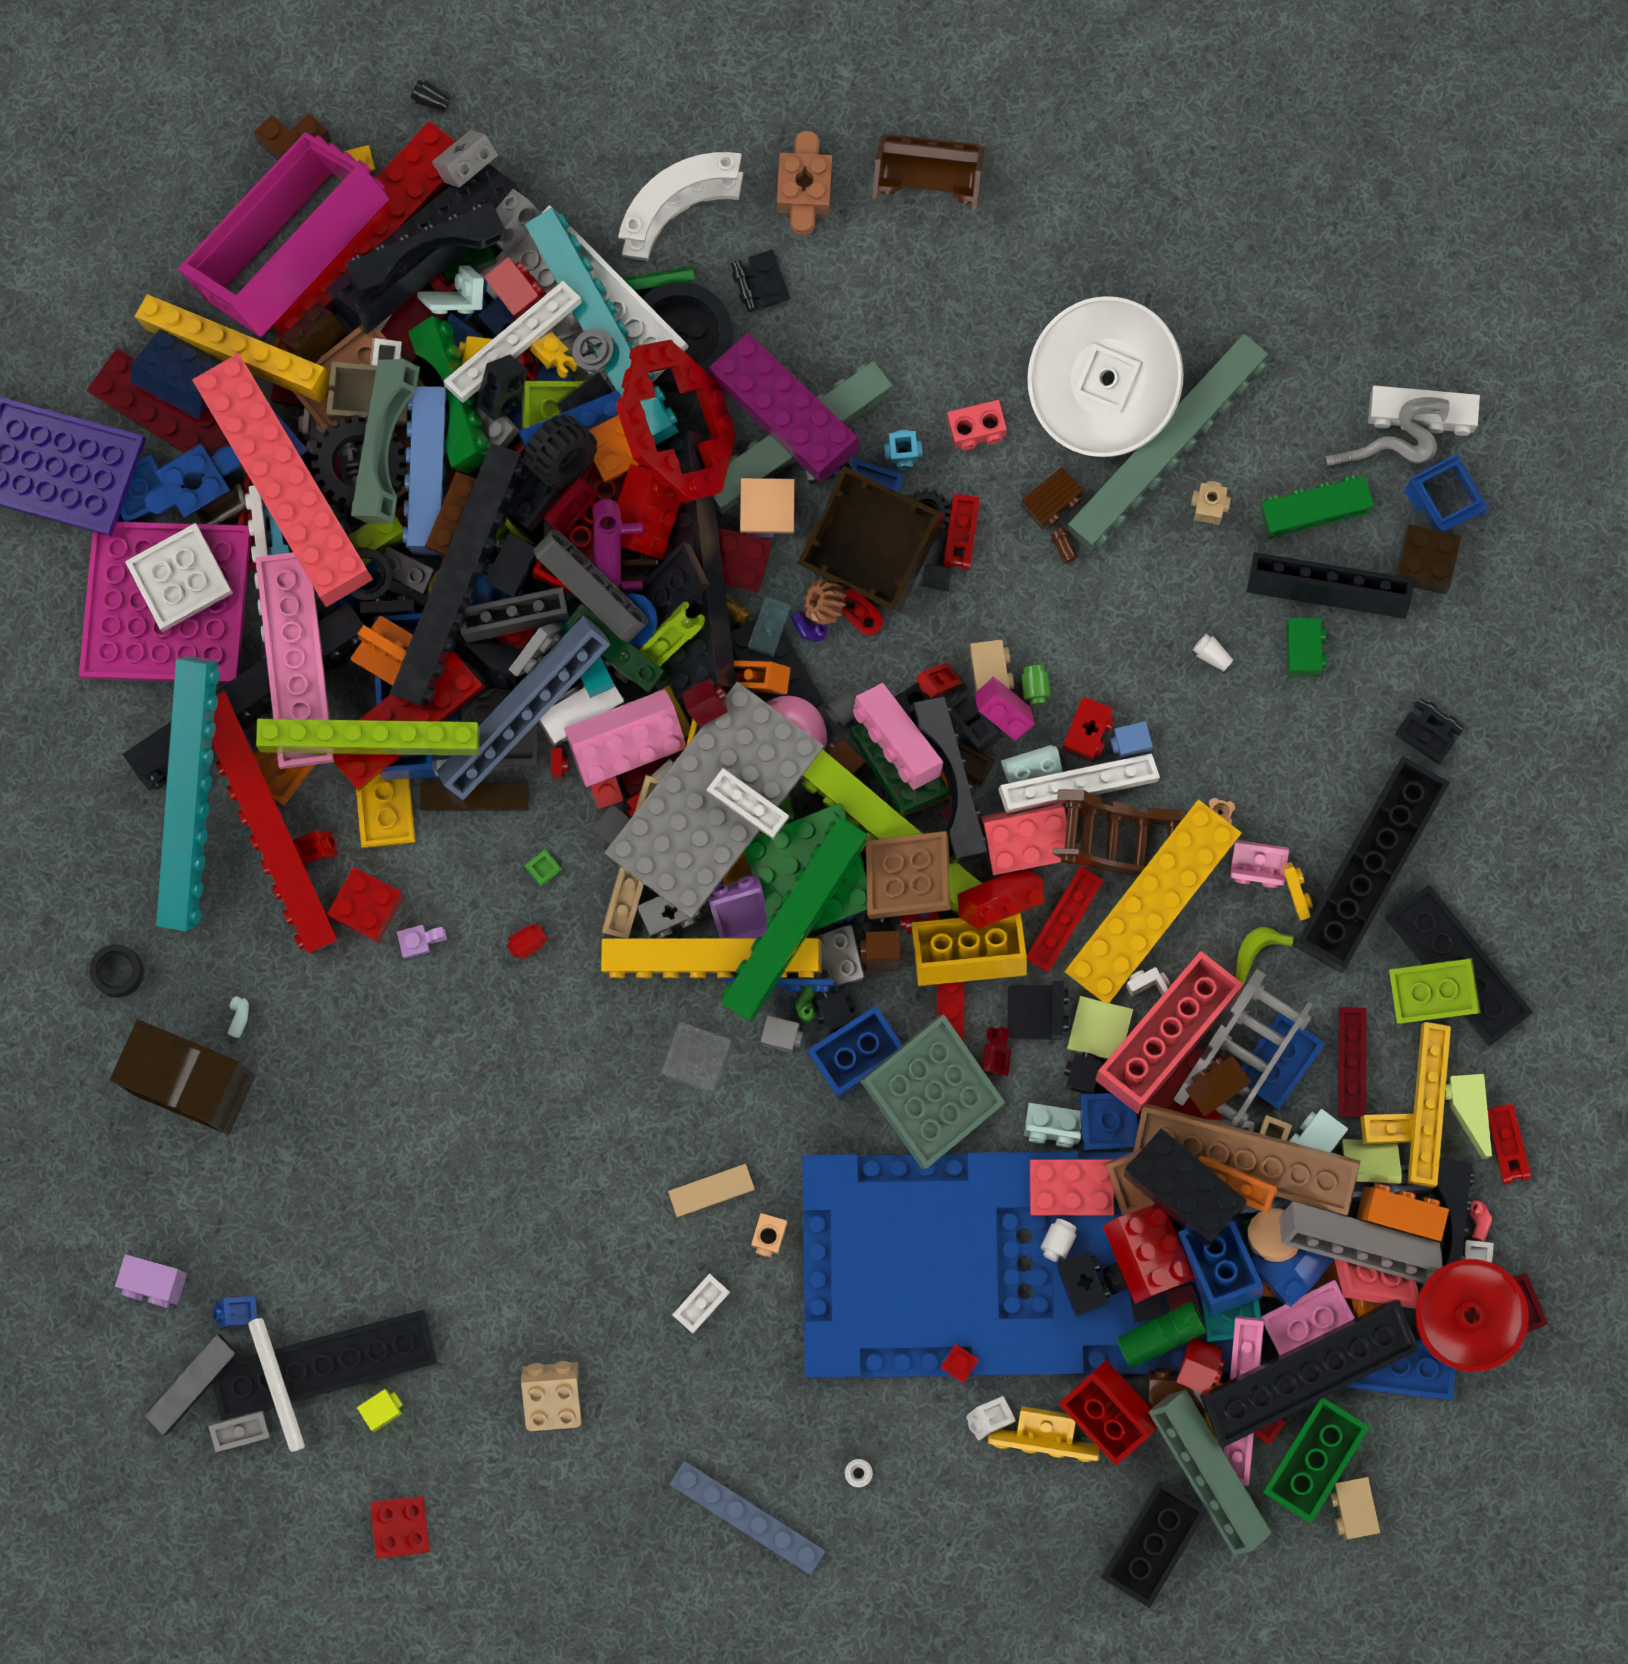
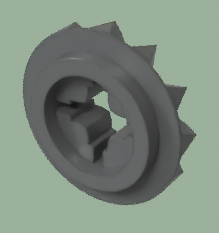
M589 329L582 332L574 341L572 355L575 362L581 368L595 372L597 369L605 368L609 360H613L612 354L615 347L612 338L605 331ZM588 343H591L595 347L600 346V348H598L597 352L599 353L598 358L593 354L588 355L591 352L590 345Z

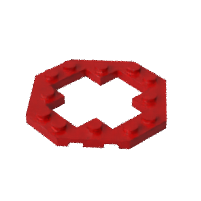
M671 339L632 348L629 354L631 359L630 368L625 369L621 385L624 391L622 397L617 400L616 410L633 460L640 466L645 464L651 469V476L665 488L670 486L676 492V498L682 503L722 493L736 433L719 383ZM671 368L680 394L696 390L712 440L697 444L705 469L682 474L674 449L657 452L654 437L646 420V413L641 405V402L656 397L653 383L648 373Z

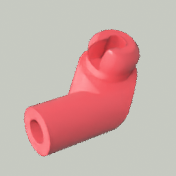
M1474 1200L1471 1202L1469 1212L1476 1225L1471 1238L1475 1241L1484 1242L1492 1223V1217L1483 1202Z

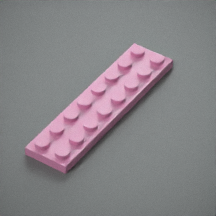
M294 552L255 557L273 719L330 720L315 588ZM277 753L280 769L334 762V754Z

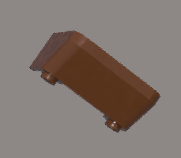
M893 134L883 135L880 138L875 159L872 199L877 200L878 192L884 195H894L896 191L901 189V186L953 192V197L959 203H972L971 211H977L985 148L972 143Z

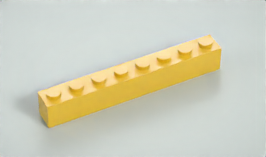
M146 295L134 316L145 330L156 334L161 329L221 362L239 353L252 375L321 403L330 388V375L323 366L151 295Z
M757 938L602 939L601 971L609 973V978H625V973H636V978H652V973H663V978H679V973H690V978H706V973H717V978H733V973H736L740 963L744 959L748 961L753 953L750 949ZM806 938L781 978H787V973H798V978H814V973H822V940L819 938Z

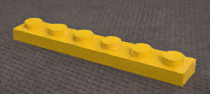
M1429 1022L1421 1024L1407 1181L1409 1184L1434 1188L1438 1183L1451 1026Z

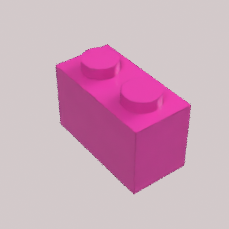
M994 676L974 693L978 711L1014 741L1035 724L1031 707Z

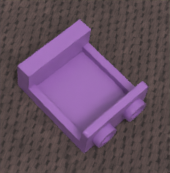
M758 875L753 877L745 876L729 884H719L708 898L719 938H757L758 936H764L768 929L765 927L768 916L764 908L766 901Z

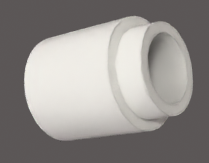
M1057 1219L1055 1224L1052 1223L1040 1247L1044 1251L1043 1256L1054 1262H1058L1059 1259L1065 1260L1077 1236L1075 1234L1077 1227L1062 1219Z

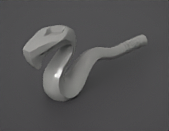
M1420 397L1409 400L1402 406L1399 413L1401 426L1417 439V446L1397 437L1385 436L1364 448L1326 456L1327 466L1364 459L1384 449L1394 450L1415 464L1429 462L1437 451L1435 437L1427 429L1414 423L1411 418L1419 414H1438L1441 421L1445 422L1449 413V401L1435 397Z

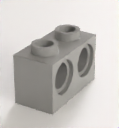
M512 189L495 209L506 232L505 239L494 245L509 256L530 233L525 224L541 214L527 198L515 189Z

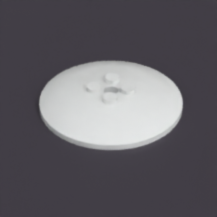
M1119 297L1087 299L1066 308L1058 314L1039 336L1028 367L1029 397L1033 410L1043 428L1063 446L1072 451L1094 457L1124 455L1141 448L1153 440L1172 418L1180 400L1183 387L1182 357L1175 337L1160 317L1145 306ZM1112 371L1115 375L1114 382L1106 386L1102 381V377L1105 372Z

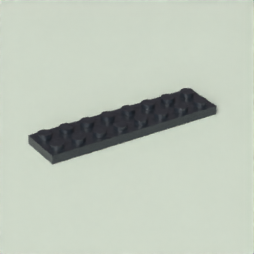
M1399 1300L1383 1304L1199 1396L1219 1445L1224 1448L1419 1351L1402 1305Z
M424 1309L274 1349L291 1403L438 1364ZM258 1354L233 1360L213 1383L221 1421L275 1408Z

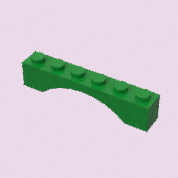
M431 316L408 331L415 354L426 359L434 366L441 376L443 383L446 378L462 366L460 360L461 353L455 344L453 329L447 321ZM446 388L450 418L444 445L451 467L468 474L483 464L490 443L484 434L483 422L477 413L474 395L462 403Z

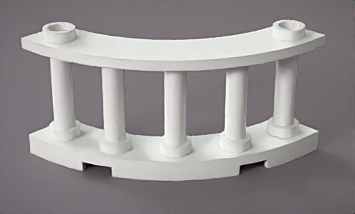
M715 152L697 155L671 165L652 178L634 198L621 224L618 238L626 239L622 257L648 261L651 249L661 229L670 219L690 208L693 204L717 199L739 200L743 181V172H739L742 154Z

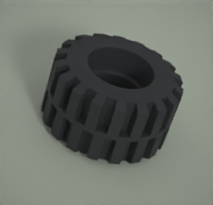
M557 415L551 420L545 421L541 427L539 426L534 435L529 439L524 454L525 464L546 485L553 489L557 487L561 489L566 485L573 484L575 480L581 478L589 469L597 452V440L592 433L571 415Z

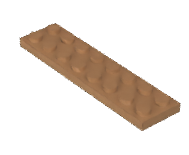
M1150 1104L1143 1106L1133 1152L1143 1149L1162 1128L1197 1159L1202 1155L1279 1186L1276 1197L1348 1215L1360 1160Z

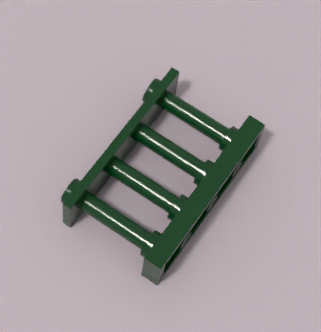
M580 604L565 624L571 629L584 615L599 627L611 644L601 655L647 692H650L653 686L660 690L668 686L672 681L671 663L668 660L661 666L657 665L632 643L621 640L584 604Z

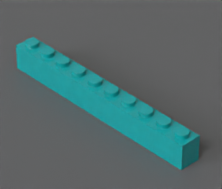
M550 208L525 225L556 282L560 284L564 281L581 297L582 303L573 312L583 331L600 329L612 338L615 347L612 354L613 360H609L604 369L616 391L622 397L624 388L621 385L625 369L630 368L631 359L629 358L630 350L636 347V344L634 342L629 343L626 337L630 334L622 320L618 322L614 316L618 312L610 298L606 300L602 293L606 290L598 277L593 278L590 271L594 270L587 256H581L579 249L582 248L580 242L574 234L570 236L567 228L570 227L563 213L558 215L553 208ZM592 345L594 351L598 356L599 353L597 352L598 348H600V346L595 347L594 345ZM652 372L648 373L650 379L654 378ZM658 385L656 387L653 386L656 397L641 402L642 408L646 413L649 429L654 437L655 446L679 432L674 424L678 420L670 407L668 409L665 408L662 401L666 398Z
M193 656L176 659L156 926L185 932L197 927L201 919L199 901L203 893L201 876L205 867L203 850L204 844L207 841V830L205 829L206 818L209 814L207 798L212 783L209 772L214 757L211 747L212 738L216 731V725L213 721L214 711L218 704L216 696V684L220 678L218 660Z

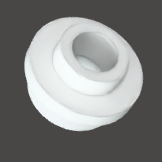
M855 1459L846 1466L845 1478L850 1485L864 1487L872 1479L873 1471L867 1461ZM856 1468H861L864 1471V1476L861 1479H857L853 1475Z

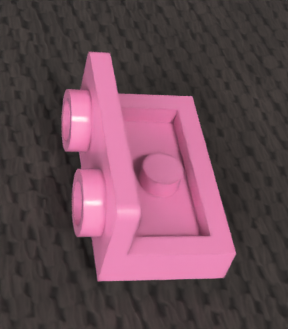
M1236 840L1230 867V877L1235 878L1236 882L1242 884H1250L1251 881L1262 882L1263 886L1269 888H1277L1278 885L1284 886L1285 876L1281 865L1286 864L1288 861L1289 848Z

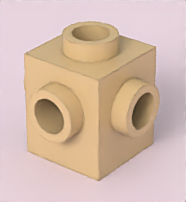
M1215 481L1201 483L1199 491L1194 490L1191 506L1196 507L1193 520L1220 525L1223 512L1228 513L1231 497L1226 496L1227 487H1222L1221 483Z

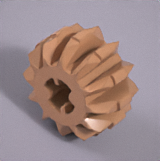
M826 578L818 581L813 580L812 587H807L808 594L804 597L806 603L803 609L807 611L806 617L822 625L836 623L837 617L843 615L842 608L846 606L843 603L846 594L843 593V586Z

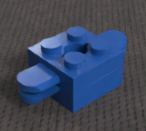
M201 442L156 469V473L162 483L148 491L145 497V504L155 514L164 513L177 505L183 517H186L230 491L231 487L224 476L236 470L241 462L230 445L223 446L210 454L204 443Z

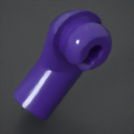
M802 611L790 617L801 638L815 642L825 639L828 633L825 625L808 623Z

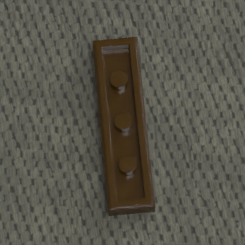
M420 783V811H528V783H479L464 800L446 788L443 783Z

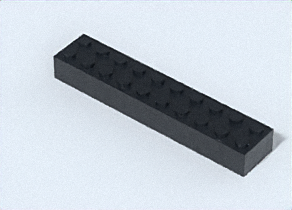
M687 429L674 434L656 445L657 452L674 449L682 474L705 469L697 444L707 441V437ZM714 496L686 503L680 502L667 548L662 560L659 559L660 566L682 542L689 543L709 582V586L686 609V616L693 619L700 614L704 616L705 621L702 628L670 656L674 697L683 700L682 693L709 678L716 686L721 685L726 693L730 692L736 684Z
M348 602L319 621L324 673L332 667L337 669L347 662L346 658L352 655L362 642L358 632L362 628L363 623ZM267 657L216 691V695L224 691L226 692L237 719L244 729L254 726L257 723V718L264 713H273ZM171 722L122 754L139 780L149 791L153 788L158 790L167 784Z

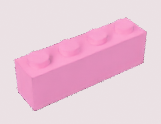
M883 683L856 696L853 709L856 720L864 724L871 740L880 745L888 762L895 765L903 782H908L911 788L915 790L940 777L943 761Z

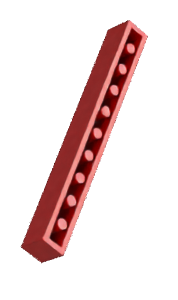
M225 691L216 695L218 704L214 711L213 721L216 725V731L212 738L211 749L216 751L219 758L215 764L221 777L227 775L231 785L226 788L232 801L238 800L242 810L237 812L243 826L249 824L253 835L249 836V839L255 851L261 850L264 860L260 861L266 876L271 874L276 883L271 886L277 901L283 899L287 909L282 912L288 925H295L298 934L294 935L299 949H305L307 953H310L336 941L337 937Z

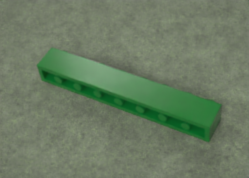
M841 817L829 824L825 831L826 839L822 845L818 843L811 852L810 858L812 860L807 868L802 867L795 878V881H797L796 886L792 891L788 890L784 894L780 902L783 905L778 914L773 913L765 925L768 929L764 936L757 937L750 950L753 953L748 961L744 959L736 970L737 978L733 984L729 982L721 993V997H723L721 1003L750 1022H753L870 839L868 834Z

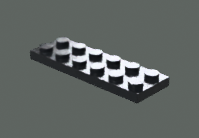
M1430 885L1426 886L1386 917L1388 923L1422 965L1472 958L1480 1013L1463 1016L1488 1047L1533 1013Z

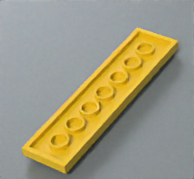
M1198 799L1064 972L1102 1002L1109 1004L1242 832Z

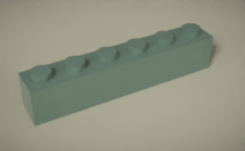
M1187 1390L1167 1395L1148 1413L1206 1510H1208L1209 1515L1233 1555L1253 1551L1272 1534L1264 1518L1259 1513L1251 1496L1244 1488L1236 1471L1231 1466Z

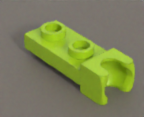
M683 602L656 630L654 635L642 647L638 648L659 666L688 639H691L704 624L705 618L702 614L693 619L686 616V609L689 607L688 602Z

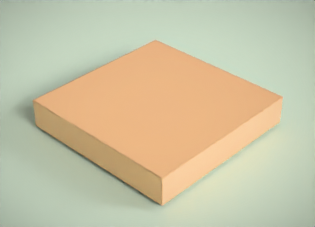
M741 478L740 533L794 534V479Z

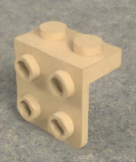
M560 1361L556 1364L542 1365L540 1363H533L528 1366H522L521 1388L527 1430L540 1431L577 1428L581 1425L578 1362Z

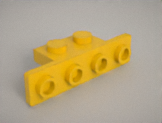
M1021 1406L1017 1431L1000 1429L988 1435V1444H992L1000 1449L1011 1447L1021 1449L1026 1453H1048L1056 1458L1064 1456L1074 1457L1082 1462L1099 1460V1447L1096 1444L1073 1440L1076 1422L1067 1413Z

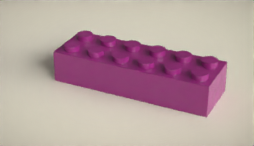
M748 332L709 367L711 377L719 383L720 388L820 484H823L860 449L858 437Z

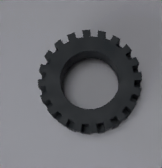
M359 415L351 416V421L345 422L344 418L337 420L336 426L333 427L330 424L325 428V434L319 435L317 445L313 447L311 461L312 477L329 506L332 507L334 504L337 506V511L343 514L345 510L352 511L356 487L346 485L336 476L332 467V461L336 452L345 444L356 441L364 442L368 416H366L365 421L359 420ZM393 430L389 445L388 467L392 487L397 495V492L401 491L405 478L406 454L404 455L403 444L401 441H397V434Z

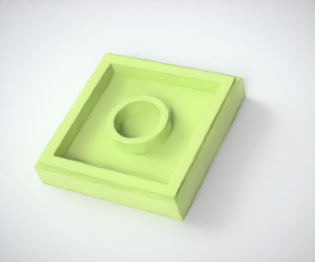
M1080 996L1067 1050L1077 1053L1088 1052L1096 1055L1097 1058L1108 1060L1127 1037L1133 1009Z
M1342 1139V1156L1361 1161L1356 1182L1401 1183L1402 1174L1398 1143L1363 1144V1140Z

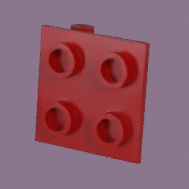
M423 1496L370 1502L376 1559L430 1552Z

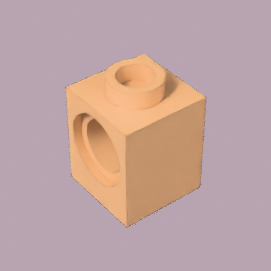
M760 1213L751 1244L753 1248H756L755 1253L771 1258L772 1253L778 1255L788 1222ZM765 1230H773L777 1234V1238L773 1243L765 1244L762 1242L761 1234Z

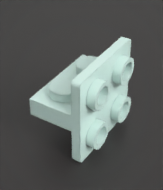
M1052 745L1001 760L1002 769L1008 783L1062 772L1058 749Z

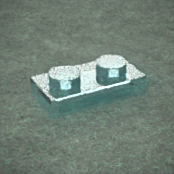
M767 596L765 597L748 644L749 649L774 657L791 610L790 604Z

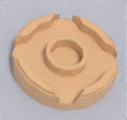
M1271 1208L1269 1213L1259 1212L1251 1219L1248 1227V1243L1252 1251L1270 1262L1288 1260L1299 1250L1298 1248L1281 1243L1279 1217L1285 1211L1283 1209Z

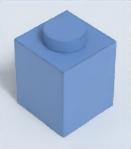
M1146 721L1115 728L1113 737L1110 738L1113 753H1118L1120 760L1149 753L1153 747Z

